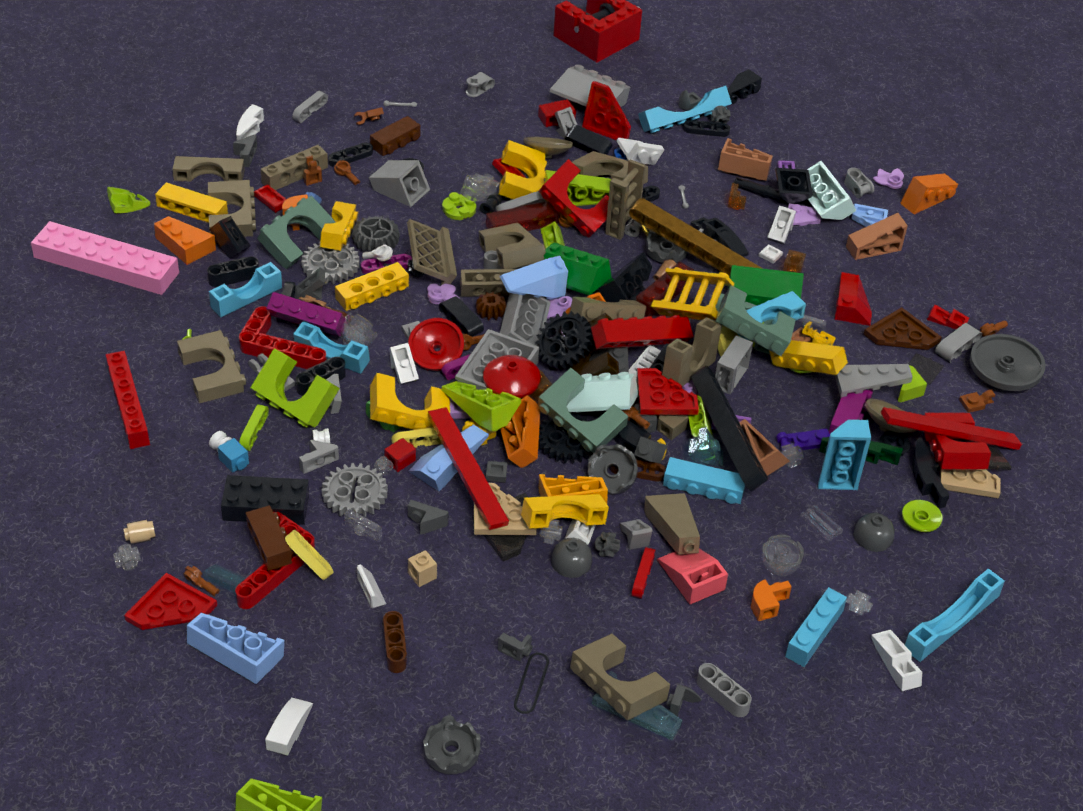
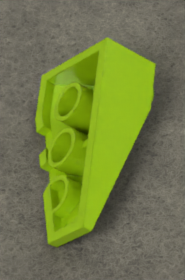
M455 381L441 386V390L478 425L491 432L498 431L500 428L507 426L521 404V399L506 392H502L501 395L495 394L489 388L478 390L476 385Z

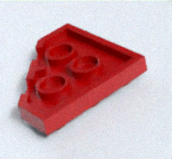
M593 81L582 127L614 140L618 138L629 139L631 125L610 87Z
M637 368L640 415H698L699 406L696 394L693 392L688 393L682 389L681 384L672 378L667 379L656 368Z
M165 573L124 617L125 621L141 630L191 622L200 613L209 615L218 605L217 600Z

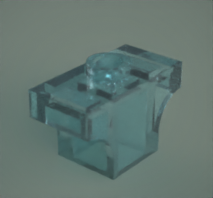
M707 427L700 428L699 435L689 439L688 454L697 464L723 466V451L718 440L713 438Z

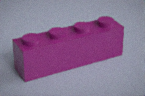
M276 292L272 293L266 308L271 316L299 325L304 321L319 327L322 332L340 337L346 322L345 317L340 312Z
M866 389L863 390V393L859 394L851 392L847 393V396L841 397L830 425L829 434L847 420H863L864 414L862 412L866 413V400L871 399L874 390Z

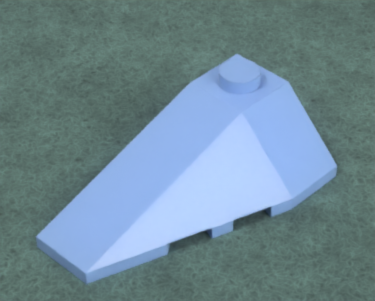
M556 256L502 274L500 278L508 293L519 295L532 294L537 298L543 296L553 300L565 296L568 270L561 256Z
M474 424L460 432L472 454L489 436L488 433ZM443 444L423 455L409 470L411 474L438 491L445 487L458 472Z

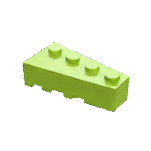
M545 171V183L556 171ZM578 174L568 185V197L575 206L597 205L605 195L609 196L611 179ZM545 200L547 208H552L553 205L548 200Z

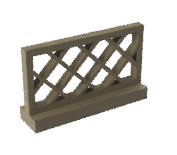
M409 219L407 226L414 269L441 279L442 285L451 284L456 278L457 272L449 229L442 227L439 231Z

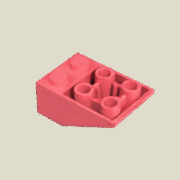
M699 549V553L678 555L675 551L657 559L689 604L724 591L726 588L728 573L717 559Z

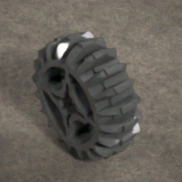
M375 215V217L368 216L367 219L362 218L361 221H357V224L354 225L352 233L354 245H357V248L362 249L363 252L376 250L382 245L395 248L400 237L398 225L395 224L394 220H390L389 217L383 218V215L381 217H376Z

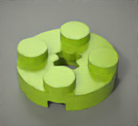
M452 192L449 194V197L444 199L442 210L448 218L454 220L470 218L476 213L475 198Z

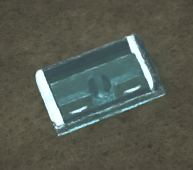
M217 564L203 571L204 580L236 594V587L246 579V577Z

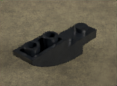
M703 217L691 221L690 226L698 231L700 228L704 229L703 233L715 239L743 257L749 255L740 238L716 217L709 220Z
M918 438L912 462L915 481L922 496L930 494L939 509L944 508L949 499V492L944 488L939 476L936 474L939 468L938 462L932 456L928 445L924 443L922 438Z

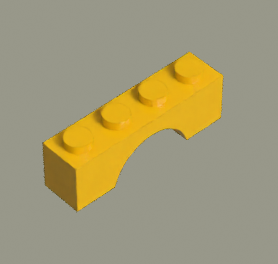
M336 201L332 208V218L336 223L324 225L321 231L320 247L341 251L343 245L347 244L348 237L351 235V229L354 228L355 222H357L358 212L356 211L355 204Z
M600 494L524 498L521 516L529 528H548L549 523L556 518H572L585 525H604L609 506Z

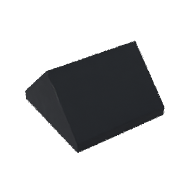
M775 169L779 195L788 204H799L813 196L809 170Z
M231 216L220 220L209 229L215 235L216 241L229 258L251 246Z

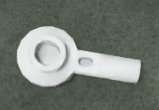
M382 245L376 250L364 252L362 256L364 259L377 258L379 261H387L391 258L393 250L387 245Z

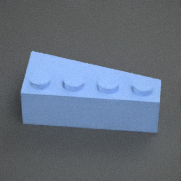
M200 613L187 625V643L255 684L284 656L283 639L277 638L274 640L268 638L265 633L258 632L256 634L247 631L246 627L241 625L231 626L225 620L204 613Z

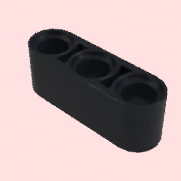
M576 124L571 127L564 137L565 140L573 142L574 147L586 150L587 153L595 151L607 155L613 147L608 139Z
M249 256L209 266L207 269L209 285L219 287L223 284L229 285L251 280L255 269L259 268L258 259Z
M454 296L439 303L440 312L444 313L449 321L456 324L462 334L473 337L484 331L482 321L459 297Z
M332 357L299 373L296 376L297 393L304 396L317 375L327 379L333 374H338L339 381L345 378V360L342 357Z

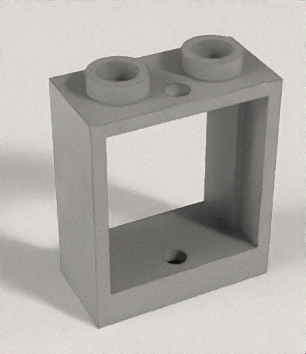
M735 336L717 362L715 377L723 392L731 394L748 369L753 342Z

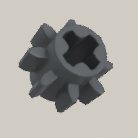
M724 106L715 107L710 115L711 121L727 124L730 121L729 117H731L730 110H726Z
M602 532L596 538L595 549L600 551V556L614 557V554L619 551L620 540L615 539V533Z

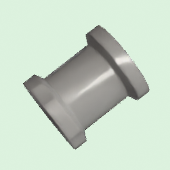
M630 217L624 232L626 235L637 237L639 228L643 225L635 220L633 222V219Z

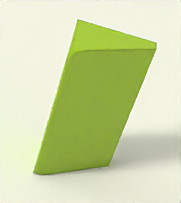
M556 222L540 229L545 249L553 243L565 246L561 229Z

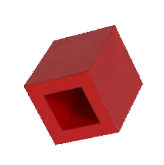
M404 438L384 449L385 462L397 472L416 461V448Z

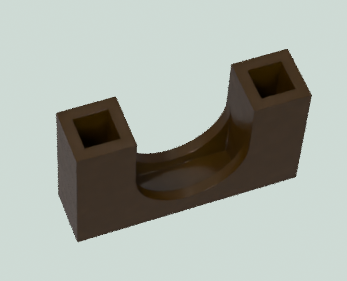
M604 313L598 316L597 318L593 319L589 323L591 324V327H593L597 324V321L600 319H613L609 315ZM594 339L590 340L593 346L587 347L590 352H584L586 358L580 357V363L578 364L574 361L573 367H571L580 376L584 374L599 376L602 373L617 375L619 373V362L608 352L589 361L591 355L596 350Z

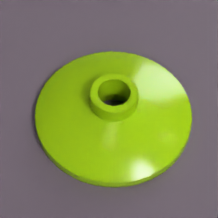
M925 500L910 501L902 510L904 522L917 531H934L942 523L943 517L939 508Z

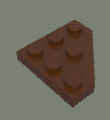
M902 307L864 330V335L877 345L929 350L939 344L942 339L940 335Z

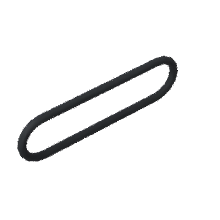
M533 653L528 658L514 701V708L519 713H530L536 706L549 665V658L543 653ZM535 655H542L546 659V665L533 706L528 711H521L517 707V701L531 659Z

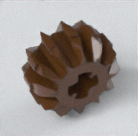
M485 292V295L480 294L476 301L477 315H481L482 319L487 317L488 321L492 317L495 320L498 317H503L506 310L505 297H501L500 293L494 294V292Z

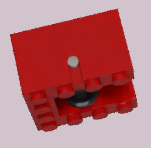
M566 0L555 6L553 36L598 63L639 40L642 10L639 6L636 7L626 0H587L585 12Z

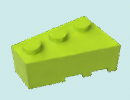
M250 779L236 793L235 811H321L322 797L315 795L312 798L301 795V791L293 790V792L281 790L278 785Z

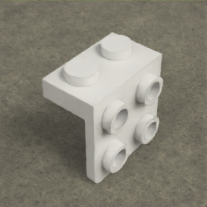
M624 138L617 139V143L628 161L631 159L639 163L654 165L664 152V148L660 145Z

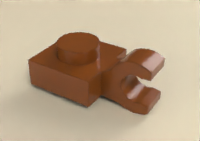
M383 108L355 113L354 117H361V121L357 122L356 125L363 124L369 118L370 121L380 119L379 116L384 114Z
M313 156L306 157L308 169L303 170L304 183L307 186L322 182V169L320 166H317L316 160L313 161Z
M987 390L980 396L977 392L960 396L959 401L966 411L970 413L983 410L986 404L994 403L992 397H995V394L992 390Z

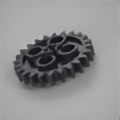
M564 311L561 317L557 313L556 319L550 317V323L544 322L546 327L539 329L542 334L536 335L539 340L535 344L539 347L538 356L545 364H548L551 368L554 366L556 369H559L562 366L563 369H566L567 364L573 367L574 361L579 364L580 357L586 358L584 352H590L587 347L593 346L590 340L594 338L591 334V324L584 316L581 317L579 313L574 314L572 311L568 315Z
M570 412L574 418L588 422L587 416L581 418L580 413L574 416L573 412ZM548 416V420L543 419L542 424L539 426L538 443L539 449H543V454L549 453L550 459L555 456L556 462L563 459L564 463L567 460H571L574 463L575 459L582 462V457L589 459V454L593 455L591 451L589 452L584 449L581 442L571 438L567 430L562 426H557L553 418Z

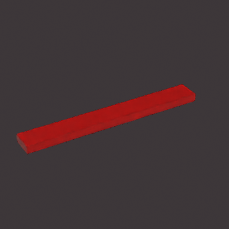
M447 407L428 411L429 420L488 529L492 530L508 526L509 519Z
M883 407L880 412L887 424L975 442H986V444L1019 450L1022 446L1013 433Z

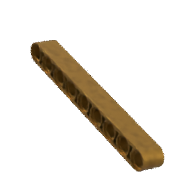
M638 199L629 210V215L633 220L719 271L728 274L729 277L732 265L761 268L646 199Z

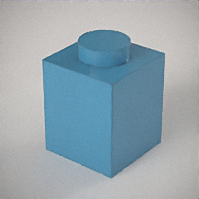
M235 438L218 446L219 460L232 473L244 469L249 464L248 451Z

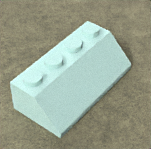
M822 161L807 169L809 170L813 196L808 200L821 218L843 220L856 212L851 198Z
M620 372L617 375H610V373H602L599 376H592V374L581 375L585 379L584 389L569 402L567 409L569 412L608 410L613 404L621 410L630 409L638 397L636 375L629 374V372Z

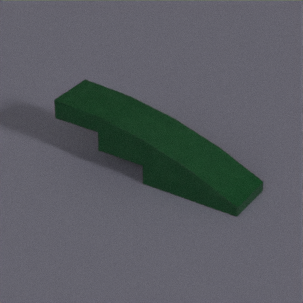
M829 437L822 438L819 452L826 454ZM870 441L865 461L877 465L878 461L882 460L898 465L903 448Z

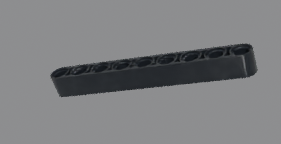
M705 365L691 375V379L744 484L750 491H754L769 479L712 370Z

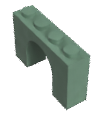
M312 195L307 199L302 198L296 204V207L293 208L291 206L285 211V215L282 217L278 215L271 225L266 224L260 229L261 233L257 239L285 269L296 263L303 255V252L288 236V225L294 223L302 224L321 240V231L324 225L336 223Z
M731 285L722 298L716 322L782 356L791 342L796 320L779 311L771 325L756 321L747 313L744 306L747 293Z
M570 368L539 396L538 406L542 413L548 414L553 418L557 426H562L567 430L571 438L577 439L582 443L585 450L591 451L594 454L599 446L606 445L627 425L628 415L613 404L596 420L586 422L574 418L569 413L567 405L584 389L585 379Z

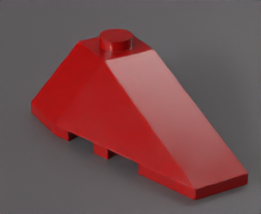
M841 272L834 320L870 326L872 311L859 275Z

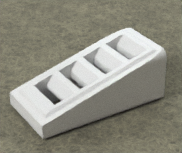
M651 345L647 347L631 366L629 374H635L637 379L636 369L649 368L661 351Z

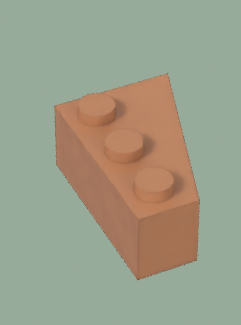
M896 213L848 235L846 248L855 260L901 251L908 225L899 213Z
M746 419L739 422L767 476L790 462Z

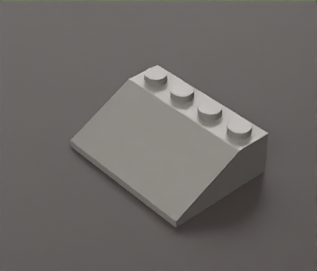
M575 65L565 71L550 88L549 92L587 107L591 83L596 81L608 85L620 107H622L627 102L630 86L625 85L626 83L622 81H614L610 76H601L597 71L586 70L581 65Z
M488 329L456 374L455 379L459 382L476 385L478 390H485L487 387L483 381V372L490 361L504 355H518L529 359L537 366L539 347Z

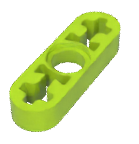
M259 404L256 406L240 437L239 443L247 451L251 450L258 437L256 436L257 432L262 429L268 417V406Z

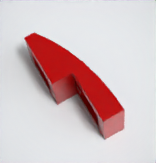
M934 305L927 320L957 330L968 322L969 317L955 309L949 313L941 307Z

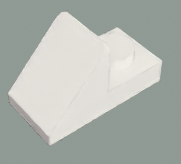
M779 206L768 239L785 243L789 231H792L796 214L795 210Z
M405 343L390 347L391 369L395 368L399 384L418 380L419 377L409 344Z

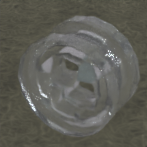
M382 456L375 462L374 469L376 468L377 472L382 473V476H384L393 469V462L386 456Z

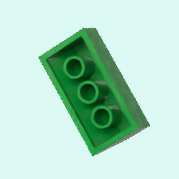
M553 243L545 249L544 260L561 256L568 270L566 285L568 289L591 295L612 278L609 259L559 243Z
M732 265L730 279L735 283L734 287L747 293L745 302L758 306L791 291L801 299L804 273Z

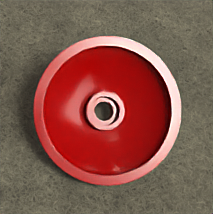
M431 318L419 323L412 330L408 344L413 361L417 365L427 370L439 371L442 370L446 363L462 356L464 337L459 327L453 322L443 318ZM435 348H440L439 351H434Z
M518 355L497 357L486 365L483 372L484 384L487 388L492 389L493 393L501 395L502 392H506L518 398L532 394L538 388L541 380L538 367L529 359Z

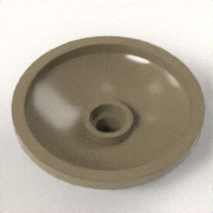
M525 137L523 140L527 147L545 153V158H552V155L562 154L573 147V142L557 138Z
M868 399L866 401L865 407L867 412L882 431L894 433H912L917 431L916 429L887 424L880 413L883 407L904 411L899 407L879 399Z

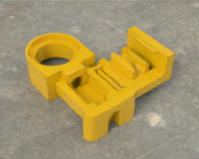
M810 321L805 324L802 333L813 338L811 343L833 345L836 339L834 336L824 331H821L819 334L817 330H813V327L810 328L812 324Z

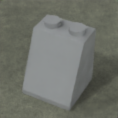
M388 160L369 177L374 191L409 207H412L430 190L419 160Z

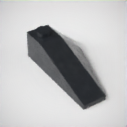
M640 253L613 274L611 279L599 287L601 295L607 302H619V300L641 302V298L638 295L640 292L645 291L643 281L649 279L652 265L645 253Z

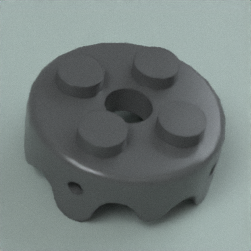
M649 231L645 250L653 260L663 263L665 260L671 259L677 263L687 256L688 252L657 233Z
M601 445L588 461L589 477H602L608 489V494H621L635 483L638 473L636 458L631 451L622 445ZM610 466H616L619 469L615 475H610L607 470Z
M447 715L440 723L431 725L428 728L426 737L423 739L424 757L427 763L440 773H463L474 766L480 754V734L476 733L469 722L464 724L458 723L453 716ZM453 745L458 749L454 752H449L446 750V747Z

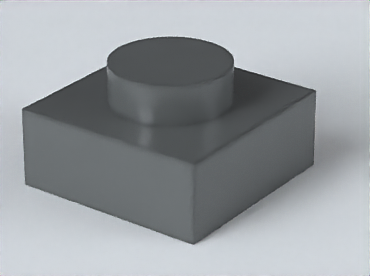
M488 461L486 480L506 483L507 463Z

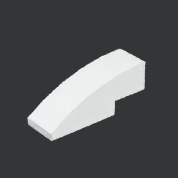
M252 104L244 112L237 126V141L255 135L260 131L259 124L264 121L263 108Z
M891 630L872 634L875 648L901 691L920 687L922 685V671L911 660L912 653Z
M291 698L277 716L265 739L266 750L288 755L294 741H297L313 703Z

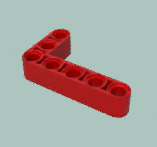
M264 306L254 310L239 334L240 350L248 355L258 357V355L263 353L269 358L275 348L297 361L296 367L309 369L327 360L324 349L266 335L272 321L271 314L266 309L267 307Z
M277 512L280 520L279 526L280 528L284 527L286 535L296 530L315 549V540L312 534ZM294 552L291 555V564L270 571L263 564L236 587L237 605L242 609L254 607L305 562Z

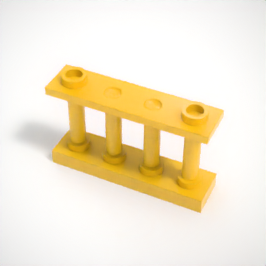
M678 267L674 269L666 268L665 272L672 278L664 299L661 301L653 300L651 307L659 315H680V317L703 320L708 317L716 321L718 311L715 307L724 286H734L735 283L729 278L728 274L723 272L717 274L682 270ZM678 281H686L679 301H676V303L670 302ZM693 283H701L694 302L691 305L685 304ZM708 284H715L716 287L709 305L700 306Z

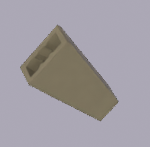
M685 493L645 496L644 511L647 518L677 554L699 553L700 535Z

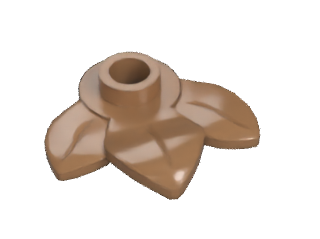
M308 295L305 298H298L314 305L330 308L326 306V302L316 300V298Z

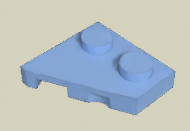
M855 204L856 212L852 214V220L867 227L887 218L888 210Z

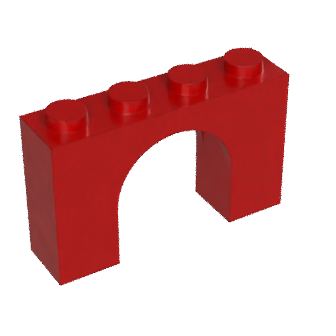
M568 159L538 192L558 212L562 213L569 223L579 229L582 235L590 238L607 219L609 196L605 195L591 209H581L575 206L568 197L567 188L581 170Z
M925 413V416L975 426V421L970 413ZM924 431L926 441L929 442L930 449L933 451L935 460L939 463L941 469H988L991 451L986 442H959L952 439L960 438Z

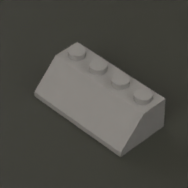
M510 293L500 333L537 346L535 342L539 339L536 335L542 334L539 330L540 328H545L544 322L547 321L551 302L542 296L537 298L532 294L519 295Z

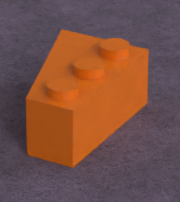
M945 173L915 176L912 178L900 204L911 213L916 214L953 197L958 183Z
M169 216L154 223L156 239L186 265L216 250L215 235Z
M528 395L521 399V404L508 425L500 428L508 459L520 468L526 467L538 459L540 409L538 403Z

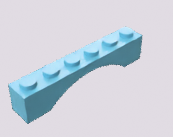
M723 86L705 93L702 100L690 111L672 112L656 107L643 111L638 116L643 131L654 133L660 131L659 127L667 129L673 127L675 122L679 125L687 121L686 119L688 118L695 120L700 118L701 114L708 116L712 114V110L715 107H726L732 103L727 87Z
M989 568L984 571L945 612L933 620L922 622L908 634L905 646L910 650L912 656L919 662L925 659L997 599L1005 581Z

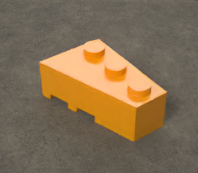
M539 474L540 497L600 494L607 504L608 489L602 477L577 476V479H564V475H558V478H546L545 474Z

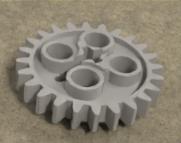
M314 243L313 248L308 247V251H304L301 262L303 272L307 274V277L321 267L325 270V284L329 281L335 284L337 280L342 283V279L348 281V276L354 277V273L358 272L357 268H359L360 260L358 251H354V247L349 248V244L343 245L342 250L339 251L322 248Z
M352 463L351 467L348 468L344 464V469L341 470L336 467V473L330 471V477H325V482L322 483V497L324 503H327V508H332L333 513L339 511L340 516L347 513L348 518L352 514H355V517L358 518L359 514L362 513L366 517V512L369 511L371 514H374V508L380 510V504H385L388 492L386 478H382V473L377 474L376 468L370 470V465L362 468V463L358 467H355L354 463ZM358 478V481H357L358 486H356V488H355V482H356V479ZM354 490H355L354 502L351 503V501H352V493H354Z

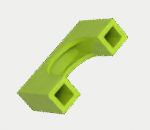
M274 348L250 388L255 390V395L262 400L269 399L271 406L277 409L283 408L285 415L292 419L294 416L297 417L299 424L306 428L309 425L315 428L340 388L317 375L303 397L296 401H288L284 393V386L297 361Z

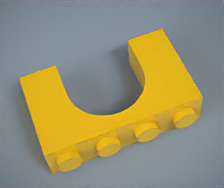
M508 140L502 151L501 162L521 169L530 178H524L506 171L499 185V194L516 199L539 191L545 184V167L547 164L545 153Z
M376 373L370 385V419L417 430L433 427L428 418V411L447 407L450 413V397L440 388L431 386L424 399L425 410H413L398 400L395 393V377Z

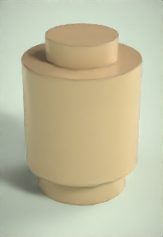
M147 520L128 523V528H124L126 541L130 540L131 544L151 540L150 538L155 537L153 521L147 522Z

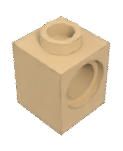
M425 550L408 558V574L420 587L437 578V563Z

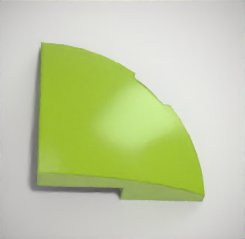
M107 187L109 202L114 213H128L150 206V201L142 195L137 194V197L141 200H136V195L129 192V190Z

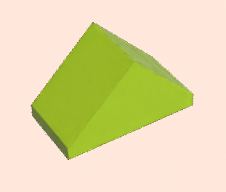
M909 365L912 381L902 385L898 402L924 396L927 383L913 366Z

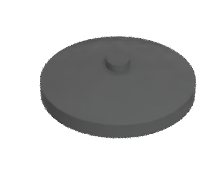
M993 334L985 336L974 344L970 354V365L974 373L987 384L1002 390L1022 391L1030 389L1041 381L1045 372L1046 364L1041 352L1030 342L1013 335Z

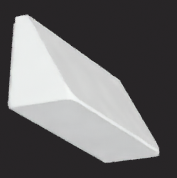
M572 519L565 538H578L588 545L595 525H585L578 520Z
M361 564L357 565V579L371 608L386 604L372 573Z

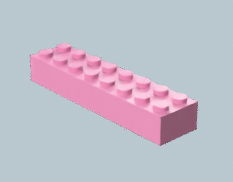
M51 221L31 242L34 258L160 295L166 291L179 274L178 259L176 257Z

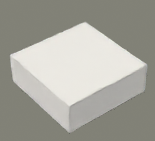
M769 244L759 253V257L771 263H775L783 255L782 251Z

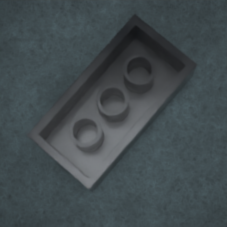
M227 475L221 503L223 521L247 522L246 512L270 505L273 512L283 514L297 525H305L309 500V480Z

